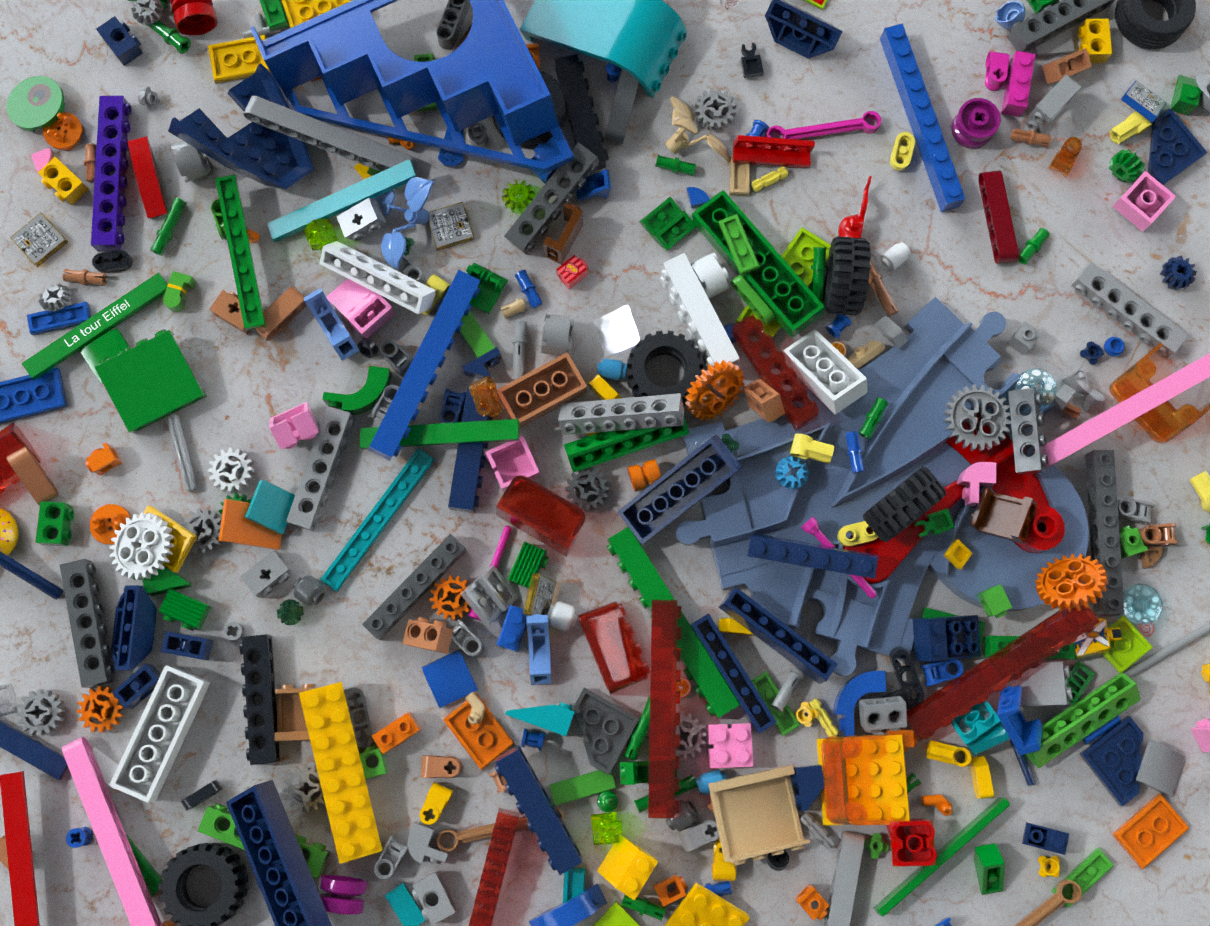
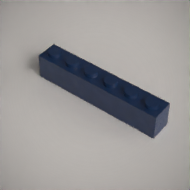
M467 388L462 422L490 421L493 419V417H490V410L495 408L496 398L493 397L492 391ZM489 442L458 444L448 504L450 510L474 513L475 508H479L480 496H477L478 488H482L483 476H480L481 468H485L486 456H483L484 448L488 449Z
M755 533L750 537L748 550L749 557L874 579L879 555Z
M737 587L727 594L718 607L818 684L826 682L838 665Z
M708 613L692 623V629L740 704L739 707L749 723H751L755 733L760 734L776 724L777 721L710 614Z
M520 745L497 757L495 762L497 765L494 766L496 772L500 777L503 776L507 782L505 786L511 796L514 795L517 799L516 806L521 814L525 813L528 819L527 826L532 833L535 832L538 836V845L542 852L546 851L550 857L548 862L553 871L557 870L559 875L581 864L583 861L581 852Z

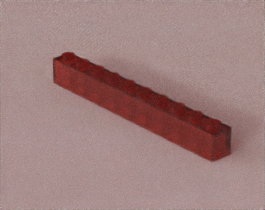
M652 600L648 818L675 819V814H679V800H675V791L679 792V778H675V769H679V756H675V747H680V734H676V726H680V713H676V704H680V691H676V682H680L681 670L676 669L677 661H681V648H677V640H681V627H677V618H681V606H677V600Z
M1084 605L1081 606L1080 611L1076 607H1073L1071 612L1066 607L1062 612L1060 610L923 700L921 704L906 711L908 724L920 741L930 738L937 729L950 725L954 718L959 715H965L975 704L985 702L989 695L1003 690L1007 683L1012 680H1018L1028 669L1038 667L1042 660L1048 656L1056 655L1063 646L1074 643L1078 639L1077 637L1083 633H1089L1094 630L1095 625L1100 623L1091 608H1087Z

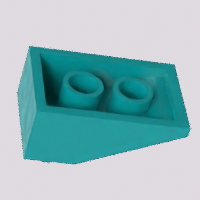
M560 702L559 706L553 704L507 710L505 715L567 736L575 712L571 711L572 706Z

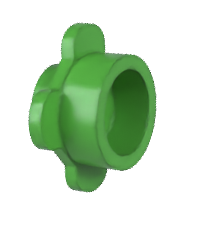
M874 833L868 840H864V848L870 852V857L873 859H877L882 852H887L889 849L888 844L883 842L882 836L879 833Z

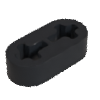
M120 250L98 253L93 257L92 264L97 271L109 273L128 270L133 264V259L127 252ZM122 257H124L126 260L123 261V264H120L118 261H121ZM102 259L107 262L103 264V267L99 265V263H102Z
M217 780L212 781L183 799L181 803L185 810L188 811L221 791L222 788Z

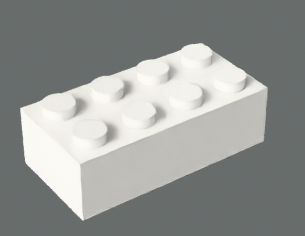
M816 329L783 350L785 365L835 415L868 393L867 378Z

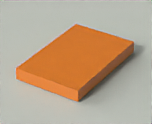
M224 499L219 541L280 550L282 534L245 518L250 503Z
M475 693L485 706L484 716L479 724H471L468 721L472 708L468 701H465L445 717L443 721L482 770L515 743L481 698Z
M1157 794L1112 835L1140 869H1144L1190 827L1161 794Z

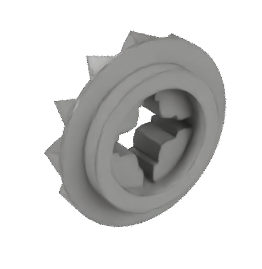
M159 0L133 1L134 6L131 8L132 16L137 22L145 25L153 24L162 16L163 6ZM149 6L150 9L152 10V11L146 10V11L144 12V10H143L142 7H146V8H147V7Z
M60 283L56 286L51 284L49 289L44 288V293L39 294L40 299L38 302L46 311H58L69 304L72 294L67 286H62Z

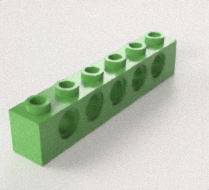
M1121 672L1045 723L1042 728L1040 750L1025 754L1026 757L1035 766L1041 768L1139 702L1141 698L1137 683Z
M218 803L215 806H208L197 832L245 850L232 816L227 811L228 807ZM224 818L230 821L228 830L222 827V820ZM295 834L301 850L306 849L310 854L306 863L312 877L319 878L322 875L331 851L326 850L327 846L321 843L314 842V845L306 842L307 838Z

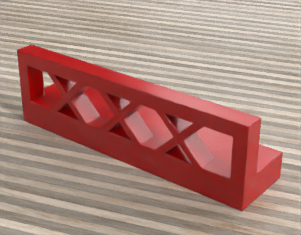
M738 135L733 143L732 163L808 169L810 167V153L815 147V141Z

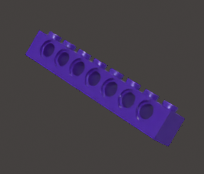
M123 95L99 96L91 246L97 252L120 251L125 241L122 230L126 222L123 211L127 203L124 193L128 185L125 174L129 166L126 155L127 151H129L127 137L128 133H130L128 118L131 115V105ZM112 171H115L113 175L109 176ZM115 189L112 194H108L110 190ZM110 208H113L112 212L107 213ZM113 226L109 232H106L107 228Z

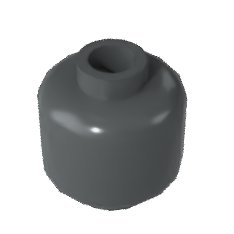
M311 575L304 576L303 578L299 577L293 585V588H295L294 597L307 606L319 604L325 596L324 584Z
M678 800L666 810L668 818L666 823L670 829H676L681 832L697 822L696 815L698 811L689 800Z

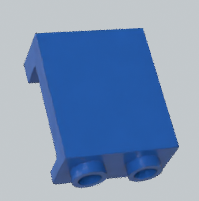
M1020 685L1008 686L1000 692L997 715L1019 755L1039 751L1041 748L1043 725L1040 719L1026 721L1020 710L1022 687Z

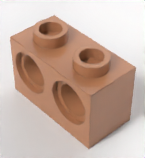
M1085 48L1041 67L1048 85L1060 81L1066 74L1070 77L1092 67Z
M760 378L743 387L749 407L766 422L775 421L785 414L779 393Z
M418 617L417 621L408 619L402 644L448 654L454 629L446 627V623L434 620V623L430 624V620Z

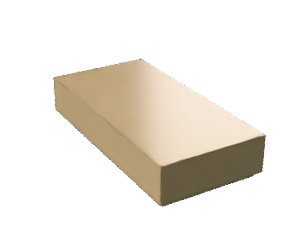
M731 156L729 196L749 197L750 164L732 163L733 156Z

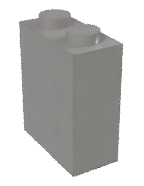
M1065 662L1010 664L1012 686L1020 685L1022 687L1020 707L1068 705L1069 700H1072L1071 687H1067L1066 680L1070 678L1069 666H1065Z

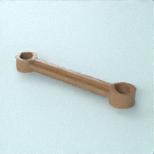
M554 805L555 809L560 813L559 816L563 821L562 810L558 806ZM526 816L457 832L453 829H445L438 835L437 845L442 851L450 852L459 844L529 829L527 826L528 819ZM447 833H452L455 836V843L450 846V849L443 847L441 844L443 836Z
M1070 879L1061 880L1057 884L1056 893L1015 926H1037L1066 902L1076 903L1082 895L1080 886ZM1066 884H1073L1074 892L1070 899H1066L1062 895V889Z

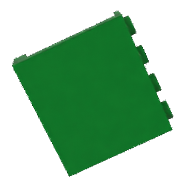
M160 330L154 334L155 337L149 340L147 338L142 339L136 343L137 346L131 349L124 348L117 352V356L113 358L106 357L99 361V365L95 366L129 433H136L207 397L173 336L174 333L170 330Z

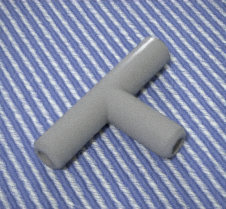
M260 13L255 15L256 31L259 36L280 33L282 29L270 32L269 27L264 25L263 15ZM251 30L242 33L244 39L254 37Z

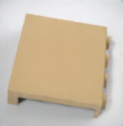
M793 765L781 766L708 783L724 862L740 865L746 863L745 859L748 858L760 860L764 859L767 853L780 855L784 853V849L790 848L791 851L803 849V844L810 843V839L803 838L798 811L795 806L796 802L790 780V775L795 774Z

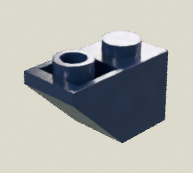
M819 764L794 767L795 774L791 775L792 785H796L797 794H794L795 806L799 807V810L802 812L808 810L825 787L822 766Z
M1026 822L1022 844L1065 855L1069 833Z

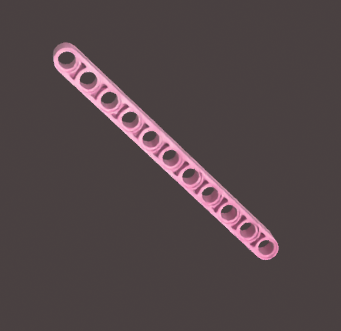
M1210 353L1047 443L1044 446V454L1048 456L1049 464L1047 467L1209 378Z
M81 737L63 746L62 752L130 925L162 926L91 746L85 737Z

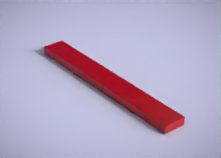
M24 771L0 775V788L14 926H40Z

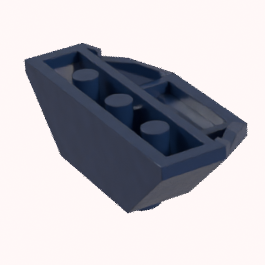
M772 0L765 14L774 42L808 59L834 50L843 32L829 22L782 0Z
M125 585L124 593L121 595L116 606L111 644L115 670L133 671L152 651L157 608L144 587L140 585Z

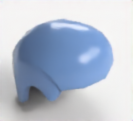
M1009 1L996 11L997 17L995 20L1004 29H1011L1018 21H1024L1026 15L1025 6L1019 1Z

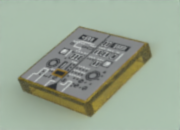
M463 202L428 212V223L437 251L475 240Z
M42 212L10 237L37 268L68 243Z
M533 573L523 614L527 616L535 614L547 615L557 582L541 574Z

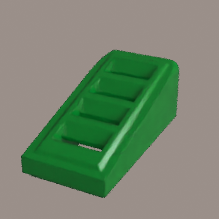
M1079 660L1070 669V678L1066 679L1067 687H1071L1068 684L1069 682L1077 687L1076 690L1071 687L1073 694L1068 706H1072L1078 701L1095 675ZM1078 668L1087 675L1085 678L1077 672ZM1075 675L1077 678H1079L1082 681L1081 684H1079L1072 677Z

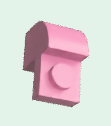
M978 462L972 464L960 474L957 485H965L962 491L965 506H975L979 503V486L991 487L996 484V463Z

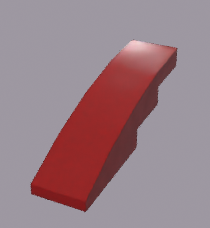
M148 136L129 140L128 146L147 218L168 214L163 198V189L158 176V168Z

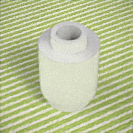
M902 242L895 244L881 255L882 266L886 270L894 271L908 260L911 255L910 249Z

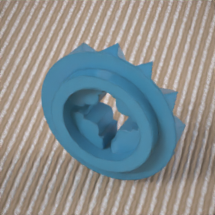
M794 456L783 458L778 463L775 472L778 482L788 489L800 488L806 483L809 475L807 463L801 458ZM789 467H791L792 469L799 468V470L796 473L797 477H794L793 475H788L785 477V475H787V473L790 471Z

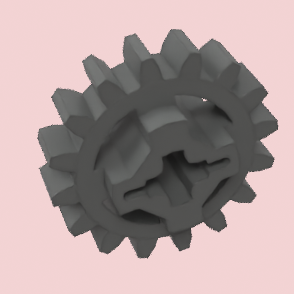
M586 468L584 472L580 470L577 475L572 472L573 480L567 479V483L570 485L565 487V491L570 492L567 495V499H573L571 505L578 504V510H581L582 507H586L587 512H589L590 507L597 510V504L599 503L603 506L604 502L602 499H608V495L605 493L610 491V487L605 486L608 483V479L602 480L604 473L596 474L597 468H594L592 472L589 471V468ZM588 476V478L583 481L579 480L582 477ZM595 480L600 483L601 490L596 487ZM590 485L592 491L584 493V488ZM574 489H576L577 491H579V493H580V498H579V499L576 497V495H575V493H574ZM590 498H597L592 502H587V500Z

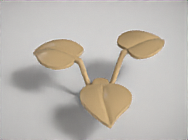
M672 96L670 98L671 104L674 107L672 125L679 126V129L665 143L667 148L672 153L677 154L683 147L687 149L697 142L706 140L708 145L724 157L728 164L730 162L728 151L724 144L713 134L709 133L687 142L689 137L685 130L692 134L698 133L697 127L693 123L695 115L686 103Z

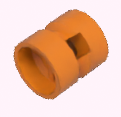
M655 459L645 461L642 467L639 464L627 467L634 492L644 490L647 484L650 486L661 477Z

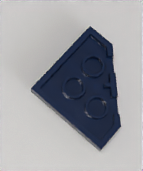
M1171 108L1152 122L1148 173L1164 185L1208 153Z
M1126 716L1121 722L1079 753L1119 806H1124L1139 794V785L1136 778L1141 766L1142 754L1140 752L1144 733L1130 716Z

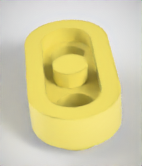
M901 132L894 141L890 165L897 171L905 170L911 162L915 138L909 132ZM901 142H905L907 146H903ZM897 160H901L902 164L897 163Z
M865 521L846 525L839 530L837 535L839 543L845 547L872 542L878 536L874 531L872 534L866 532V528L870 526ZM847 532L852 533V539L846 537Z

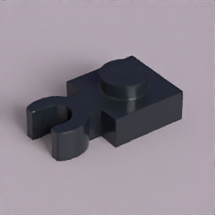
M752 43V50L750 51L746 50L745 44H742L741 53L744 57H741V66L744 78L763 76L764 73L761 56L755 55V43Z

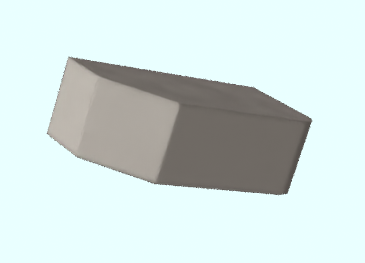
M886 315L874 324L876 329L896 348L899 349L908 341L902 329Z
M1064 384L1054 397L1052 403H1055V405L1051 409L1061 414L1076 390Z

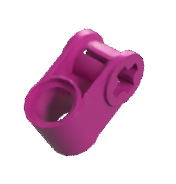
M989 51L985 64V86L989 90H999L1007 78L1009 54Z

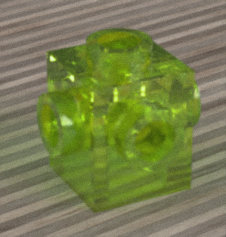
M313 219L303 230L312 251H322L324 245L338 240L329 219Z
M616 812L592 814L591 824L594 846L619 843V834L623 833L622 821H617Z

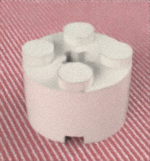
M715 253L691 263L708 299L729 289L726 281L729 275L724 267L721 268L718 264L719 260Z

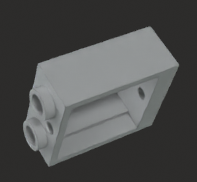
M1066 74L1036 105L1024 122L1029 130L1041 133L1069 104L1081 86Z

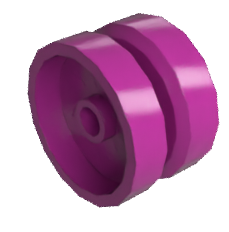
M972 98L966 101L959 109L951 126L952 135L956 142L969 149H978L987 145L998 130L1001 122L998 108L991 101L983 98Z
M321 875L318 888L327 892L320 894L326 912L349 915L362 914L365 901L356 896L366 893L368 881L349 876Z

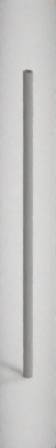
M1210 623L1123 671V673L1131 678L1210 633ZM1106 682L1081 695L1078 701L1086 697L1088 694H1090Z

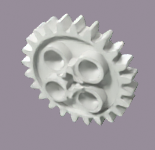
M141 512L140 516L133 514V519L126 518V525L120 523V531H114L117 534V538H111L115 545L109 547L114 550L110 557L115 558L112 565L117 566L116 571L121 572L122 576L143 581L144 578L151 579V574L157 576L158 568L164 570L163 562H170L166 557L167 555H173L169 548L175 546V544L170 543L174 536L169 534L172 528L167 527L168 522L163 521L161 517Z

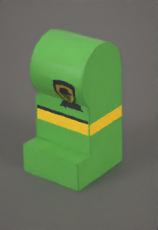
M172 271L163 297L164 304L172 312H180L184 309V298L188 288L194 289L196 284L194 278Z

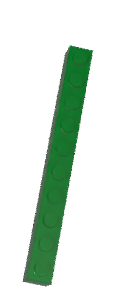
M626 527L608 538V545L606 546L612 556L616 555L620 561L617 563L619 569L623 574H628L630 578L628 580L629 585L633 591L637 590L641 595L639 598L640 603L644 609L649 608L652 613L650 619L656 627L660 626L663 633H661L663 640L667 645L670 643L674 651H672V654L676 661L683 663L685 667L683 672L689 681L692 679L696 684L694 690L700 699L704 697L707 702L705 708L710 716L715 715L716 718H720L739 706L740 704L630 528Z

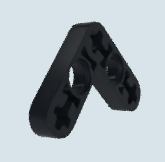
M895 647L891 650L889 659L901 689L879 698L901 696L906 702L907 710L921 704L925 695L910 654L902 647ZM898 653L904 655L902 661L906 666H901V663L897 660ZM905 671L912 672V678L909 681L902 680V674ZM909 686H912L914 691L917 693L915 699L910 697L912 696V692ZM897 711L892 712L890 716L897 714ZM871 714L869 719H874L876 715Z

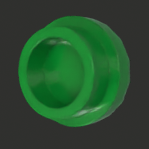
M606 790L598 796L597 804L602 811L612 812L618 806V797L613 791Z

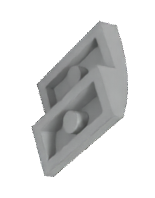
M494 565L481 574L461 593L462 597L485 626L490 625L518 599L517 594Z
M1148 741L1136 781L1172 797L1184 756L1159 743Z

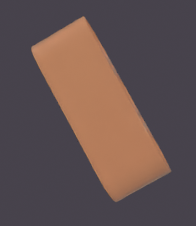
M294 286L288 288L263 312L266 327L256 328L255 330L267 341L273 339L307 306L303 299L305 296Z
M27 446L7 456L9 464L39 506L40 502H48L59 496L56 487Z

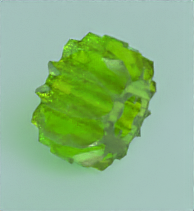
M515 179L514 185L508 182V188L503 189L502 201L506 202L505 207L507 209L511 208V212L514 213L519 209V213L522 214L523 208L526 209L535 197V192L532 191L531 184L526 186L525 180L519 184L518 180Z

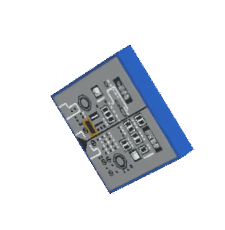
M1135 81L1121 98L1123 102L1150 122L1157 118L1167 104L1138 81Z

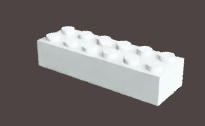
M685 253L664 262L660 282L664 288L667 287L672 305L677 306L679 310L677 314L680 321L686 323L688 327L686 329L687 334L691 340L694 339L697 345L695 349L698 348L701 352L700 357L703 356L706 362L704 364L706 371L708 370V365L710 364L714 367L716 361L719 364L722 360L726 363L731 361L737 365L740 358Z
M165 665L110 782V787L147 803L156 802L211 682L174 666Z

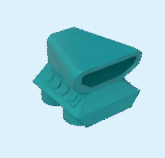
M985 697L974 700L967 710L957 712L950 721L960 738L974 755L1010 739L997 713Z

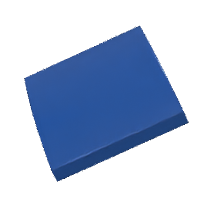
M460 649L421 667L439 708L478 690Z

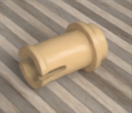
M516 298V301L500 307L505 319L519 312L524 313V310L527 309L522 298L519 300Z

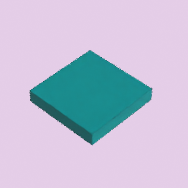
M262 479L258 483L245 518L276 533L284 534L288 524L286 520L295 495Z

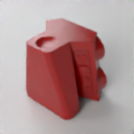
M910 819V821H890L891 823H886L891 839L893 866L936 865L937 854L934 845L935 830L933 820Z

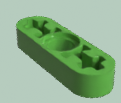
M738 275L730 281L733 289L763 324L768 325L775 320L771 309L742 276Z

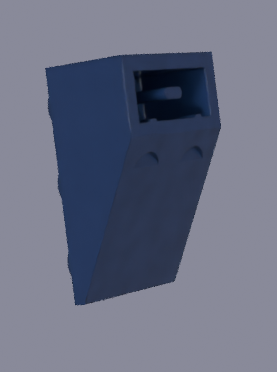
M978 615L913 618L916 661L932 662L981 657Z

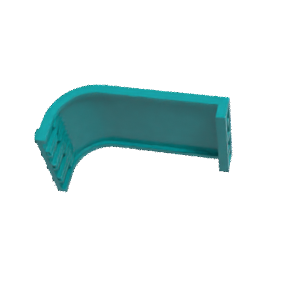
M535 0L519 29L528 41L532 42L534 38L622 68L637 79L646 95L654 98L656 92L660 90L665 75L670 71L673 59L678 55L679 47L687 37V30L680 16L662 0Z

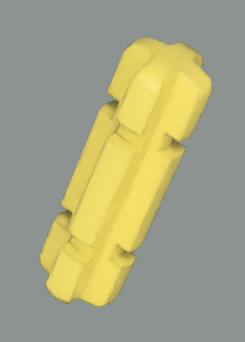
M782 166L777 171H772L762 176L761 179L752 181L751 186L755 192H758L763 187L766 188L778 182L779 179L786 178L788 171Z
M816 698L810 701V707L819 712L817 720L826 729L825 732L828 737L832 738L837 735L839 730L836 725L832 724L833 721L826 710L821 707L822 704L819 699Z

